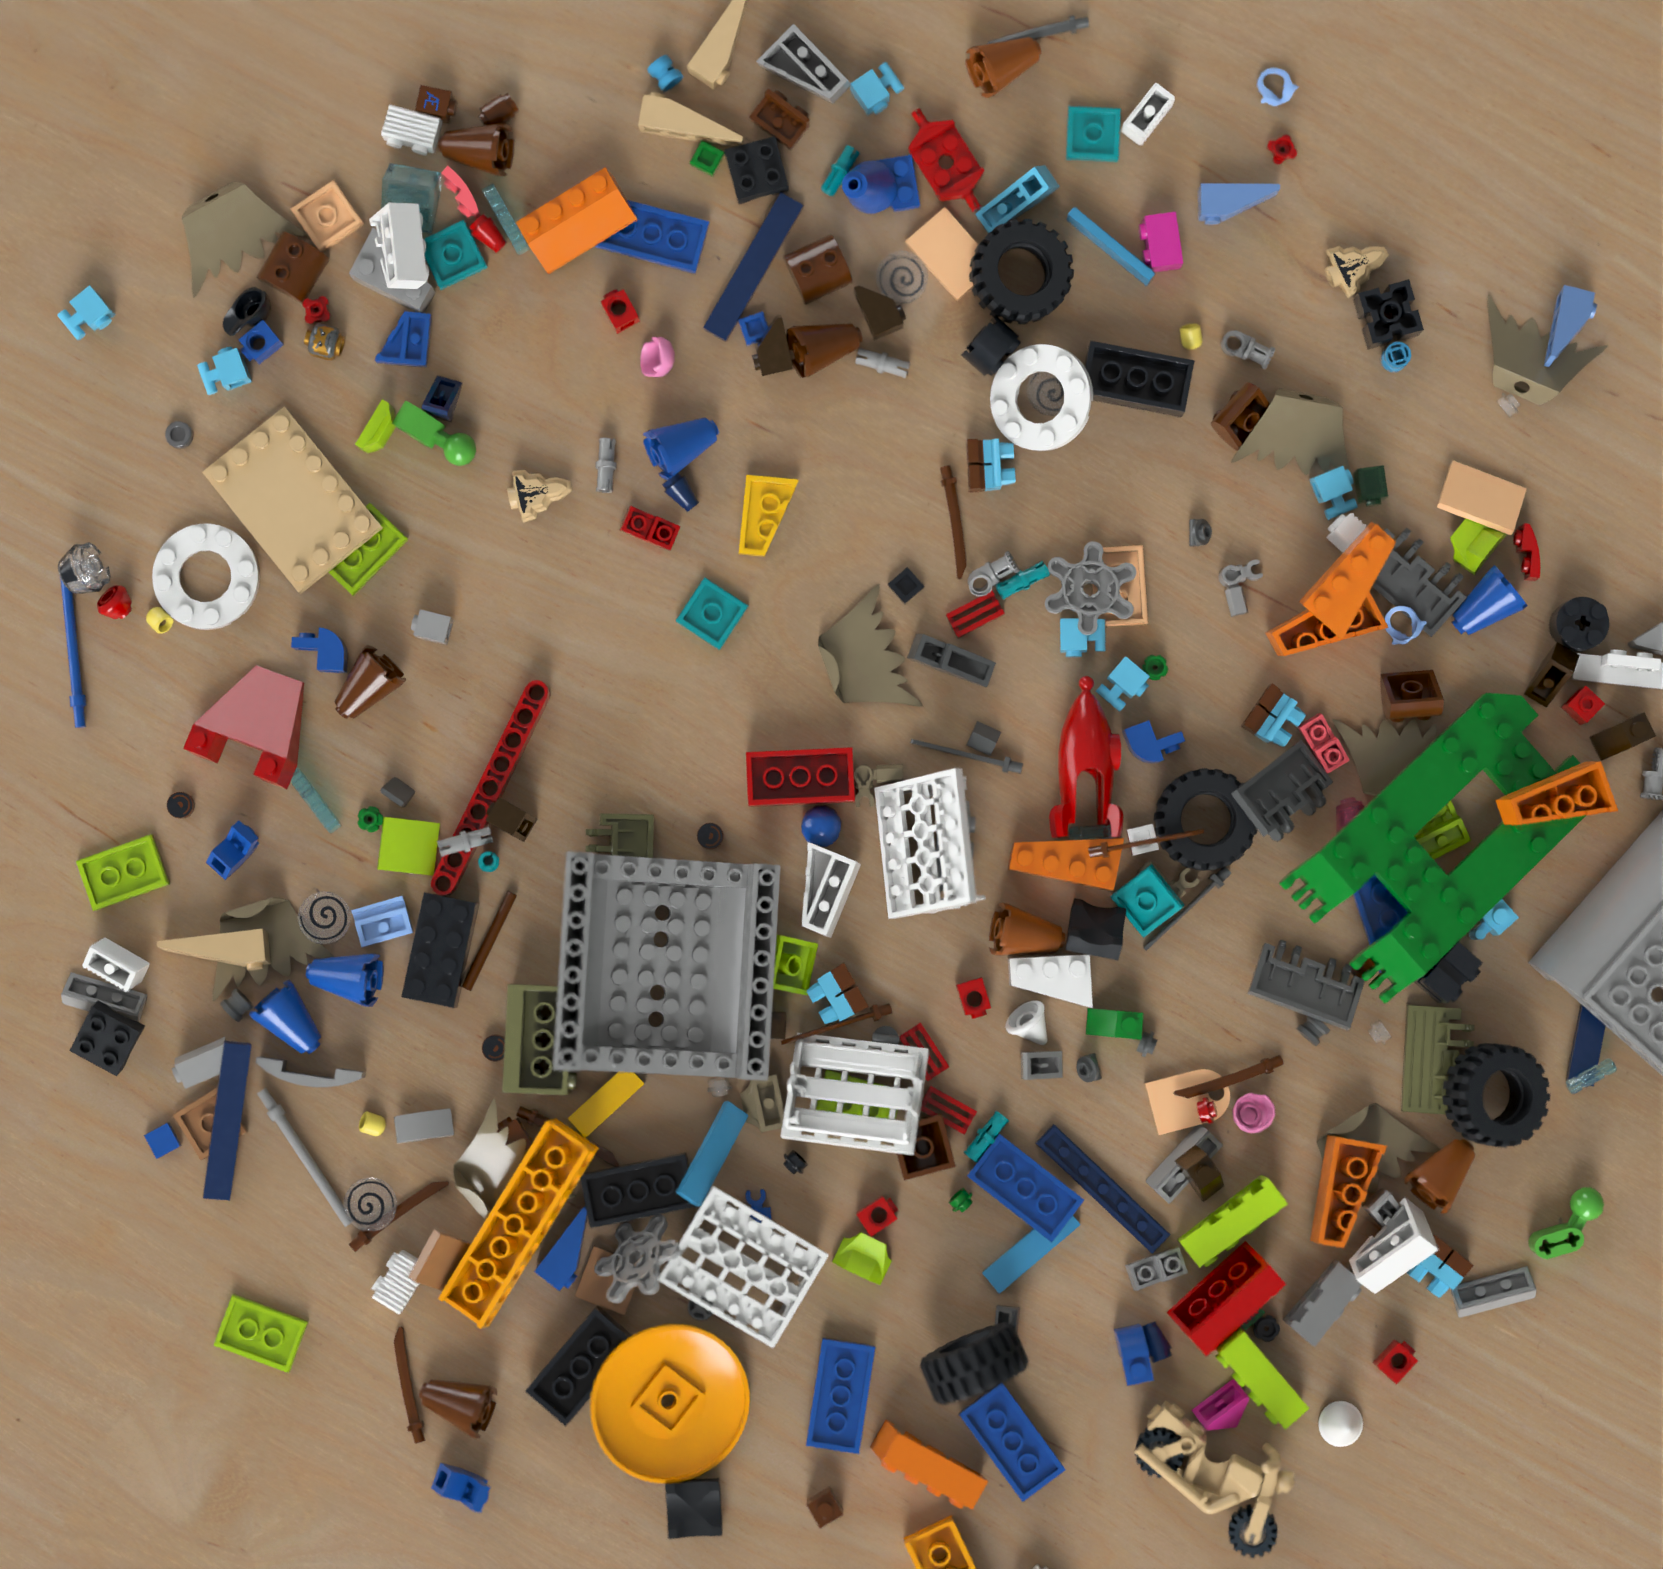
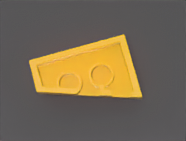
M746 475L739 554L766 556L799 480Z

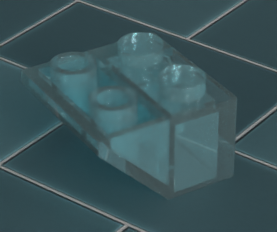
M390 163L382 179L381 209L388 203L419 204V212L423 216L422 232L432 234L440 197L441 172Z

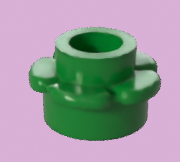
M1160 655L1148 656L1144 660L1145 664L1142 665V670L1153 681L1159 680L1168 672L1166 659ZM1153 665L1158 667L1157 670L1153 669Z
M369 806L367 809H361L358 813L359 820L357 823L362 830H367L370 833L375 832L383 824V815L379 813V809ZM368 817H372L373 820L369 822Z
M964 1188L957 1191L948 1202L953 1207L952 1211L960 1210L964 1212L973 1203L970 1199L973 1195L972 1192L969 1193Z

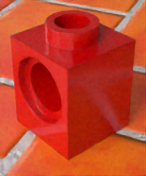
M615 289L603 296L604 300L600 301L617 334L640 322L639 316L624 289L619 292ZM616 304H623L626 306V311L621 315H616L612 312V308Z
M1587 686L1578 688L1561 708L1579 725L1588 723L1605 703Z
M982 977L957 984L956 988L964 1015H971L972 1019L987 1015L986 1010L990 1009L991 1005ZM972 991H977L982 998L981 1003L976 1007H972L967 1003V995Z
M882 1195L857 1211L856 1215L872 1237L896 1221L898 1218L895 1213L899 1210L891 1198L886 1200ZM877 1207H882L887 1212L886 1218L880 1222L873 1220L871 1217L873 1209Z
M1393 1340L1375 1359L1373 1364L1392 1382L1398 1384L1418 1360L1413 1356L1416 1351L1408 1343L1403 1341L1400 1344L1398 1341ZM1402 1353V1364L1397 1367L1392 1366L1391 1359L1393 1355Z

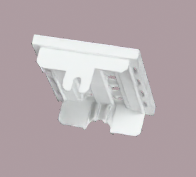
M954 768L874 788L888 919H897L921 913L935 914L943 910L961 908L960 906H967V904L985 899V895H976L964 791L967 790V778L963 776L962 769ZM912 792L909 804L905 805L904 794ZM930 805H935L936 824L938 825H932ZM909 810L915 816V824L910 831L907 829L906 811ZM935 831L938 833L939 851L935 852L933 834ZM912 836L917 840L918 850L914 857L910 856L908 838ZM936 858L941 860L942 878H938ZM912 863H916L921 871L918 883L913 884ZM941 884L944 887L945 898H940L939 885ZM919 889L923 894L924 904L916 905L914 890Z
M813 1035L796 1041L793 1062L790 1066L791 1074L790 1079H788V1093L781 1138L914 1155L929 1049L822 1035ZM801 1067L816 1068L815 1077L800 1075ZM822 1069L842 1071L841 1081L821 1078ZM848 1072L868 1074L867 1084L848 1082ZM874 1075L895 1078L894 1087L873 1085ZM901 1079L912 1080L914 1088H900ZM796 1096L810 1098V1109L795 1107ZM817 1100L836 1101V1112L816 1110ZM843 1104L864 1105L863 1115L842 1113ZM870 1107L889 1108V1119L868 1117ZM896 1110H907L905 1121L895 1120ZM802 1132H806V1133H808V1134H812V1133H815V1134H814V1136H813V1135H805V1134L802 1135ZM828 1135H832L834 1137L841 1136V1140L837 1138H828ZM855 1138H856V1139H859V1140H861V1141L867 1140V1143H866V1142H860V1141H854V1140H855ZM881 1142H885V1143H887V1144H892V1143H894V1146H891V1145H883V1144L881 1145Z
M712 1186L678 1243L680 1247L679 1256L676 1259L667 1261L657 1279L774 1348L829 1255L722 1190ZM727 1201H729L730 1203H732L733 1205H735V1206H737V1207L739 1206V1208H738V1209L734 1208L733 1206L729 1205V1204L727 1203ZM750 1215L754 1216L760 1221L762 1220V1222L760 1223L756 1221L755 1219L751 1218ZM703 1219L717 1226L712 1235L708 1234L704 1228H698ZM722 1229L740 1239L735 1249L717 1239ZM773 1229H776L782 1234H785L784 1237L778 1234L777 1232L773 1231ZM796 1242H798L799 1244H801L802 1246H804V1247H806V1248L808 1247V1249H807V1250L803 1249L802 1247L798 1246V1245L796 1244ZM745 1243L764 1253L758 1263L741 1253ZM687 1246L700 1253L695 1264L682 1257ZM768 1256L786 1267L781 1276L763 1266ZM705 1258L723 1267L718 1277L700 1267ZM791 1270L800 1275L798 1286L786 1280ZM729 1271L747 1281L741 1291L723 1281ZM678 1283H681L685 1287H688L690 1289L689 1292L681 1286H678ZM751 1285L770 1295L764 1305L746 1295ZM701 1297H705L708 1301L713 1302V1304L711 1305L703 1299L701 1300ZM774 1299L784 1303L778 1313L770 1309ZM727 1310L728 1312H730V1314L735 1315L736 1318L734 1319L730 1315L724 1313V1311ZM748 1323L754 1328L759 1329L758 1333L752 1328L747 1327Z

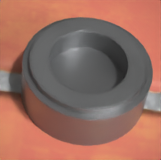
M176 421L167 427L165 437L172 447L183 449L191 444L193 431L186 423Z

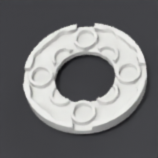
M1047 344L1027 346L1008 357L997 371L990 393L992 415L1003 435L1022 448L1036 451L1057 449L1072 441L1086 425L1089 419L1088 414L1091 401H1093L1092 382L1082 362L1069 351ZM1036 372H1048L1055 375L1061 382L1064 390V404L1060 413L1053 420L1046 423H1033L1027 420L1021 414L1017 404L1021 383L1029 375Z
M197 524L176 532L163 544L154 562L152 581L155 595L160 605L172 618L191 628L211 630L231 624V622L248 611L258 592L260 571L255 554L238 534L228 528L215 524ZM200 551H212L220 554L227 560L231 569V582L228 590L220 598L211 602H199L191 599L184 592L180 583V572L184 562Z

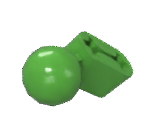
M405 401L392 422L395 427L430 449L434 445L441 447L446 460L453 465L463 466L469 464L475 458L476 444L473 438L464 433L450 435L443 431L446 427L444 424L410 402Z
M1590 1187L1576 1190L1570 1200V1208L1573 1213L1569 1221L1532 1233L1528 1240L1530 1250L1543 1259H1551L1580 1249L1584 1243V1235L1581 1231L1586 1222L1598 1218L1603 1213L1604 1200L1601 1194L1596 1189ZM1570 1232L1573 1235L1569 1237L1570 1241L1567 1242L1565 1239L1568 1238V1233ZM1545 1240L1548 1243L1544 1244V1249L1542 1250L1539 1247L1543 1245L1542 1241Z

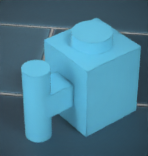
M887 62L879 66V70L883 74L881 78H878L873 69L850 83L851 93L867 116L873 112L878 114L888 107L887 103L889 102L890 94L886 90L891 86L896 94L905 88Z
M89 285L69 301L77 311L74 315L71 316L64 309L57 316L73 336L80 340L86 335L80 327L85 322L94 331L97 329L101 330L111 323V318L115 314Z
M226 347L219 350L218 355L212 357L216 369L210 370L207 362L197 365L208 395L218 392L215 382L221 381L222 386L227 391L252 382L243 355L238 348Z
M1344 466L1336 467L1309 479L1318 503L1331 500L1333 507L1324 510L1328 520L1358 508L1354 498L1347 501L1343 499L1342 495L1352 491L1351 484H1354L1350 471L1348 469L1345 470Z
M1079 618L1060 619V653H1066V657H1082V653H1087V641H1095L1096 652L1106 651L1105 619H1097V630L1091 635H1084L1079 631Z
M1125 656L1106 678L1114 685L1113 688L1110 690L1104 684H1101L1095 692L1120 712L1126 705L1119 698L1122 692L1130 699L1135 694L1140 697L1149 686L1146 681L1150 676Z
M1501 899L1480 920L1481 923L1469 932V937L1472 940H1482L1488 932L1492 936L1500 935L1519 917Z

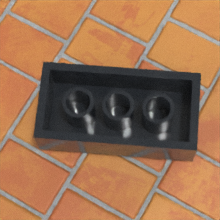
M1090 341L1084 367L1092 382L1093 401L1182 417L1186 410L1195 360Z
M424 892L401 997L451 1008L458 1007L479 909L478 903Z
M687 1152L583 1173L580 1180L590 1228L696 1207L676 1193L689 1169Z
M597 1305L527 1387L525 1392L564 1426H567L590 1399L595 1379L603 1363L632 1334Z

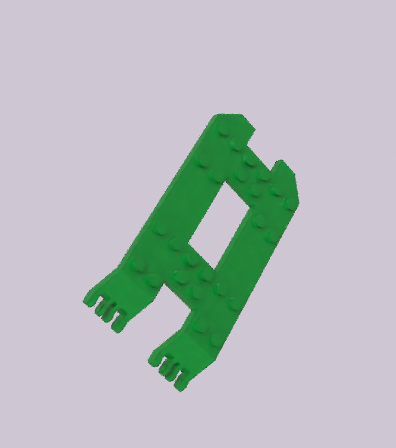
M1482 694L1325 846L1289 872L1279 882L1281 887L1287 890L1298 878L1301 879L1304 885L1291 895L1295 902L1307 891H1311L1298 905L1302 910L1308 908L1316 898L1322 903L1321 906L1309 914V919L1314 924L1321 920L1329 911L1356 893L1374 874L1403 906L1408 914L1388 933L1359 952L1349 962L1353 969L1357 970L1364 965L1367 959L1370 958L1374 965L1361 975V978L1366 982L1379 970L1381 971L1368 985L1372 990L1377 989L1386 978L1392 983V985L1379 994V998L1384 1004L1389 1002L1401 990L1425 975L1586 816L1522 825H1504L1502 821L1448 875L1414 838L1482 770L1504 795H1508L1581 764L1574 755H1571L1554 770L1521 732L1539 715L1522 695Z

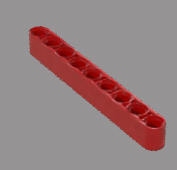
M531 681L525 687L452 837L460 835V832L465 829L475 831L488 826L489 822L486 821L488 815L486 814L484 818L477 820L473 816V809L477 805H483L487 813L490 804L493 801L497 802L498 798L502 797L550 699V690L542 681ZM536 686L543 687L545 692L544 696L539 700L531 698V690ZM524 710H530L533 714V718L528 724H523L519 721V715ZM519 734L521 737L520 745L515 748L509 747L507 742L509 736ZM502 757L508 758L509 768L503 772L498 771L496 768L497 760ZM489 781H494L497 783L498 789L494 795L489 796L485 793L484 787ZM477 847L470 848L471 851L465 852V850L459 851L458 853L461 854L463 861L460 866L455 868L449 862L452 854L442 857L431 880V888L436 894L450 896L456 891ZM444 876H447L451 881V886L447 891H441L438 888V880Z

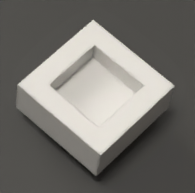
M1153 824L1126 830L1129 843L1156 838ZM1158 843L1131 847L1130 849L1132 856L1159 850Z

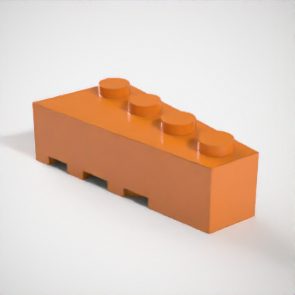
M1371 522L1299 602L1343 640L1396 541L1377 524Z
M1370 592L1367 594L1343 640L1389 628ZM1308 609L1265 632L1277 656H1287L1341 641L1337 635Z
M1601 761L1583 762L1496 799L1504 825H1522L1618 811Z
M1124 838L1015 842L1012 844L1007 870L1113 891L1122 849L1110 851V857L1104 858L1099 856L1090 858L1088 848L1099 846L1103 842H1107L1108 847L1123 844Z
M1327 1135L1310 1241L1323 1245L1345 1247L1357 1219L1358 1210L1368 1193L1369 1184L1372 1177H1375L1381 1156L1386 1151V1145Z
M885 1420L870 1446L882 1461L881 1466L893 1473L896 1470L901 1471L905 1474L903 1477L915 1485H918L919 1482L927 1485L926 1490L935 1496L940 1497L941 1494L949 1497L948 1501L960 1509L966 1506L973 1510L988 1483L987 1479L979 1472L953 1457L945 1458L946 1455L932 1445L923 1446L924 1443L913 1434L905 1431L902 1435L892 1422Z

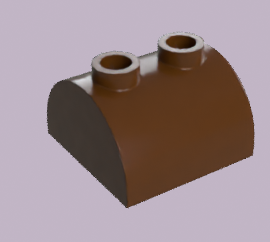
M282 232L257 275V279L294 300L303 303L316 284L329 258L302 239L290 233Z
M832 234L783 256L805 305L853 283L847 263Z
M1246 382L1240 390L1235 391L1231 395L1228 404L1214 414L1211 426L1229 446L1238 451L1270 403L1259 387Z
M1433 670L1384 673L1380 675L1381 701L1387 720L1390 719L1392 722L1400 723L1405 718L1416 717L1419 720H1429L1432 716L1442 715L1444 698Z
M942 1114L919 1119L914 1155L897 1153L904 1181L956 1167Z

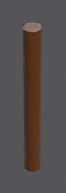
M507 891L463 982V988L469 991L472 990L517 897L516 894Z

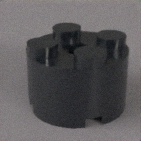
M996 315L990 319L991 322L980 330L966 347L967 350L961 354L965 360L984 376L995 374L1004 363L1001 358L1004 355L1012 354L1021 343L1017 339L1019 335Z
M1589 597L1573 598L1561 604L1552 613L1549 622L1550 634L1556 642L1575 653L1596 647L1605 639L1609 630L1607 609L1603 604ZM1580 620L1583 628L1579 630V626L1575 625V621Z

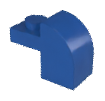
M319 628L318 638H315L314 633H299V637H292L291 648L294 650L318 651V671L347 673L348 652L346 645L332 631Z
M1150 721L1122 731L1130 752L1137 759L1146 763L1162 762L1164 760L1161 753L1162 750L1166 754L1181 749L1179 744L1185 742L1182 731L1156 740Z
M238 820L231 827L227 837L211 851L206 863L226 880L258 847V837L252 828Z
M1136 1324L1114 1329L1127 1386L1154 1381L1148 1346L1142 1326Z
M440 1463L431 1486L440 1496L460 1501L470 1510L481 1513L484 1504L488 1500L491 1487L487 1485L488 1480L465 1469Z

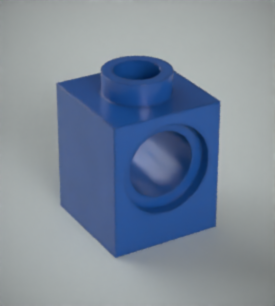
M264 320L238 339L243 345L240 351L249 361L255 359L259 365L284 345ZM259 338L265 339V345L262 349H253L255 340Z

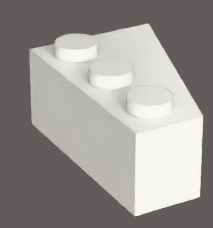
M388 203L369 219L371 226H376L379 237L375 238L376 247H382L384 258H381L380 262L387 288L418 289L427 282L429 276V268L425 264L426 242L422 238L423 216L419 212V204Z
M808 842L802 926L831 938L861 864Z
M1090 955L1008 959L1010 986L1093 1008Z
M1406 1197L1401 1200L1400 1204L1402 1206L1393 1217L1387 1216L1383 1221L1385 1226L1375 1237L1371 1235L1349 1260L1356 1280L1374 1294L1439 1250L1424 1212Z

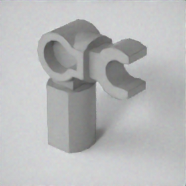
M1251 560L1244 567L1242 565H1229L1219 573V581L1227 589L1225 590V595L1231 617L1249 612L1243 588L1238 583L1245 582L1246 578L1256 581L1263 577V573L1253 574L1251 571L1252 566L1260 563L1259 560Z

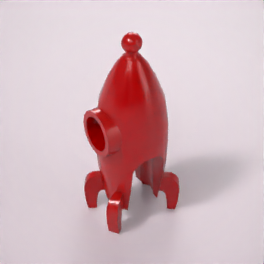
M1083 676L1079 680V687L1082 689V692L1072 704L1061 731L1058 750L1061 804L1054 806L1050 811V832L1052 838L1068 837V825L1075 824L1077 778L1081 772H1087L1095 779L1097 825H1104V839H1114L1115 837H1121L1124 819L1121 807L1111 804L1114 771L1119 770L1121 762V740L1119 734L1111 733L1105 713L1099 701L1091 693V689L1094 687V680L1089 676Z

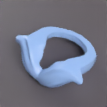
M1279 68L1266 69L1257 81L1258 90L1263 97L1261 103H1268L1272 106H1278L1289 101L1294 91L1298 88L1297 85L1292 84L1288 73ZM1275 73L1283 77L1284 90L1282 91L1283 97L1281 99H1278L1271 90L1264 86L1263 80L1267 75Z
M1407 606L1391 608L1384 618L1389 627L1386 630L1393 638L1392 645L1407 644L1410 640L1416 638L1427 624L1426 621H1421L1412 608ZM1404 611L1410 615L1412 619V635L1410 637L1392 627L1390 618L1394 612Z

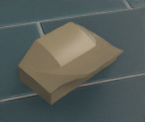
M777 1074L768 1076V1081L750 1080L749 1086L740 1094L743 1110L748 1114L746 1122L757 1126L761 1132L782 1128L784 1107Z

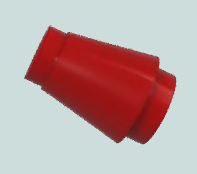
M482 214L469 227L473 232L472 235L495 253L499 252L507 244L491 216L488 218L485 214Z

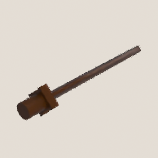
M950 465L940 467L943 479L941 480V485L945 488L953 535L957 579L960 580L967 566L955 488L957 481L956 477L952 475Z
M1204 829L1109 847L1107 842H1103L1099 846L1089 847L1090 858L1099 856L1104 858L1110 857V851L1203 834Z
M889 1003L882 1006L872 1005L870 1007L871 1012L781 1041V1044L785 1045L873 1017L874 1022L879 1021L882 1016L892 1014L891 1005Z
M1280 1055L1271 1059L1265 1058L1260 1060L1261 1063L1205 1083L1176 1090L1173 1094L1184 1098L1199 1096L1263 1073L1270 1074L1274 1072L1273 1069L1284 1065V1062Z
M522 1106L519 1107L516 1116L527 1120L528 1124L533 1125L534 1123L540 1127H543L546 1121L551 1120L539 1114L538 1110L533 1109L531 1111ZM586 1138L599 1147L595 1154L596 1156L614 1167L619 1166L611 1151Z
M442 1181L429 1184L385 1214L378 1222L372 1224L366 1230L358 1232V1236L349 1243V1246L356 1252L364 1244L368 1245L372 1241L371 1239L409 1210L448 1186L449 1182Z
M399 1327L394 1339L395 1354L409 1421L407 1429L408 1432H412L416 1444L425 1441L422 1431L424 1423L423 1421L420 1422L414 1397L403 1327Z

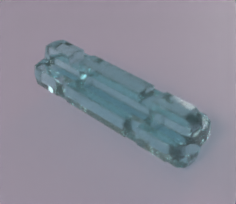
M1106 825L1083 826V828L1082 826L1069 828L1070 840L1120 838L1111 837V825H1107V827Z
M1605 1059L1600 1062L1599 1066L1595 1065L1578 1074L1577 1078L1573 1077L1567 1080L1566 1086L1571 1094H1576L1583 1090L1582 1087L1587 1088L1605 1078L1604 1075L1616 1072V1065L1612 1059Z

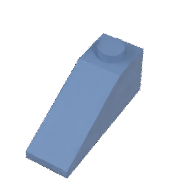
M1201 183L1198 189V221H1205V224L1209 225L1220 224L1221 221H1225L1276 196L1280 190V184Z
M1567 285L1563 286L1556 300L1544 362L1545 367H1550L1584 327L1588 319H1593L1597 308V303H1593L1595 292Z

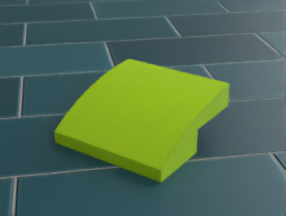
M1452 801L1443 807L1414 836L1433 859L1471 841L1462 818L1457 815Z
M383 817L377 870L433 876L440 823Z

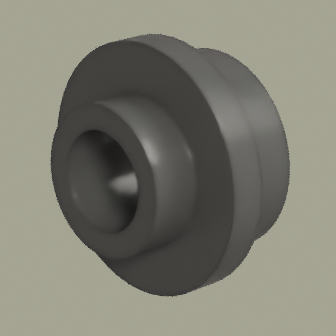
M1152 1031L1150 1034L1143 1032L1142 1039L1136 1050L1142 1053L1143 1057H1146L1147 1053L1153 1054L1158 1039L1153 1038L1154 1032Z

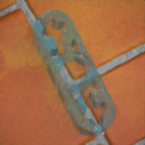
M492 183L481 189L518 256L530 250L494 184Z
M297 766L291 779L292 785L330 834L342 826Z

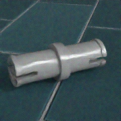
M861 347L859 348L857 354L865 356L867 359L856 357L855 364L877 369V372L881 374L887 372L903 378L907 377L908 371L898 369V366L909 369V361L906 362L889 357L888 353L885 352L879 354Z
M599 439V459L595 465L598 469L597 492H613V472L617 466V463L614 462L615 439Z
M489 826L468 833L462 831L460 835L437 840L438 847L441 848L439 849L441 857L463 850L469 852L471 851L470 848L493 843V838L489 835L491 834Z

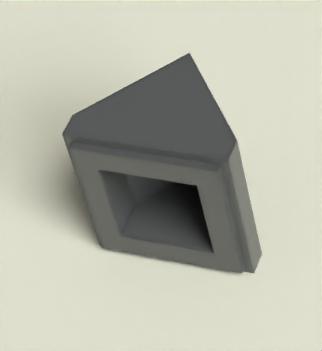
M977 721L966 745L991 756L1001 732Z
M997 1305L995 1324L1008 1322L1015 1327L1018 1334L1020 1307Z

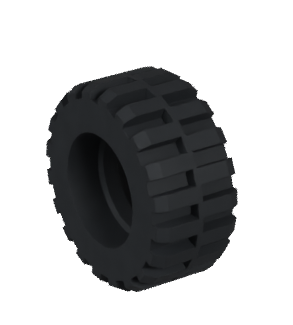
M1017 219L1010 220L1004 225L1000 224L995 227L977 246L970 262L972 271L969 273V280L974 284L972 288L974 297L979 296L981 300L979 305L983 309L987 307L991 311L989 315L992 317L994 315L1004 318L1003 322L1009 324L1013 321L1018 322V325L1027 324L1029 321L1036 322L1041 320L1063 302L1065 295L1069 293L1072 286L1070 280L1074 276V270L1070 268V265L1073 263L1072 254L1067 255L1066 253L1068 245L1065 240L1062 242L1058 240L1057 236L1059 233L1054 229L1050 232L1045 229L1047 224L1042 222L1033 224L1032 219H1023L1022 222H1018ZM1015 248L1024 249L1039 259L1044 270V282L1037 292L1023 296L1015 294L1005 287L998 273V263L1004 253Z
M1202 768L1179 776L1163 790V794L1157 801V809L1154 813V821L1156 823V828L1154 829L1158 837L1184 833L1181 824L1183 808L1189 800L1199 795H1212L1219 798L1227 806L1231 818L1227 834L1217 843L1209 845L1199 844L1189 837L1159 843L1162 849L1169 853L1171 859L1178 861L1184 867L1205 871L1228 866L1244 855V852L1251 847L1252 839L1258 830L1231 795L1244 783L1241 784L1236 780L1237 777L1232 774H1226L1223 770Z
M1483 1043L1477 1047L1472 1046L1466 1049V1055L1460 1054L1454 1060L1456 1065L1449 1067L1447 1075H1449L1448 1081H1444L1443 1089H1446V1096H1442L1443 1105L1448 1107V1110H1445L1447 1118L1454 1120L1452 1127L1457 1132H1461L1462 1137L1467 1140L1494 1147L1507 1148L1508 1146L1520 1145L1522 1140H1529L1534 1135L1532 1131L1540 1129L1543 1124L1541 1119L1547 1116L1549 1110L1546 1108L1547 1101L1550 1102V1093H1547V1087L1550 1085L1548 1078L1542 1075L1545 1073L1542 1065L1536 1063L1537 1060L1531 1053H1526L1524 1049L1511 1045ZM1500 1070L1508 1081L1510 1095L1505 1110L1501 1115L1492 1120L1484 1108L1483 1091L1488 1079Z
M1008 1322L976 1330L935 1349V1351L928 1353L922 1358L920 1368L934 1401L940 1405L965 1400L1007 1382L1027 1368L1028 1357L1015 1327Z

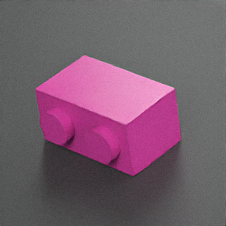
M1176 212L1144 216L1142 224L1138 226L1140 240L1145 241L1146 250H1142L1143 263L1154 272L1180 269L1183 265Z

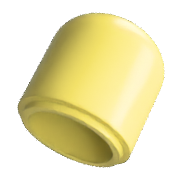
M1187 324L1179 329L1184 348L1193 350L1201 346L1203 340L1199 324Z
M161 607L150 609L146 615L147 623L157 633H165L172 627L173 618ZM166 619V624L163 626H159L160 623Z
M368 1111L363 1113L359 1122L360 1132L372 1136L381 1135L386 1127L384 1117Z

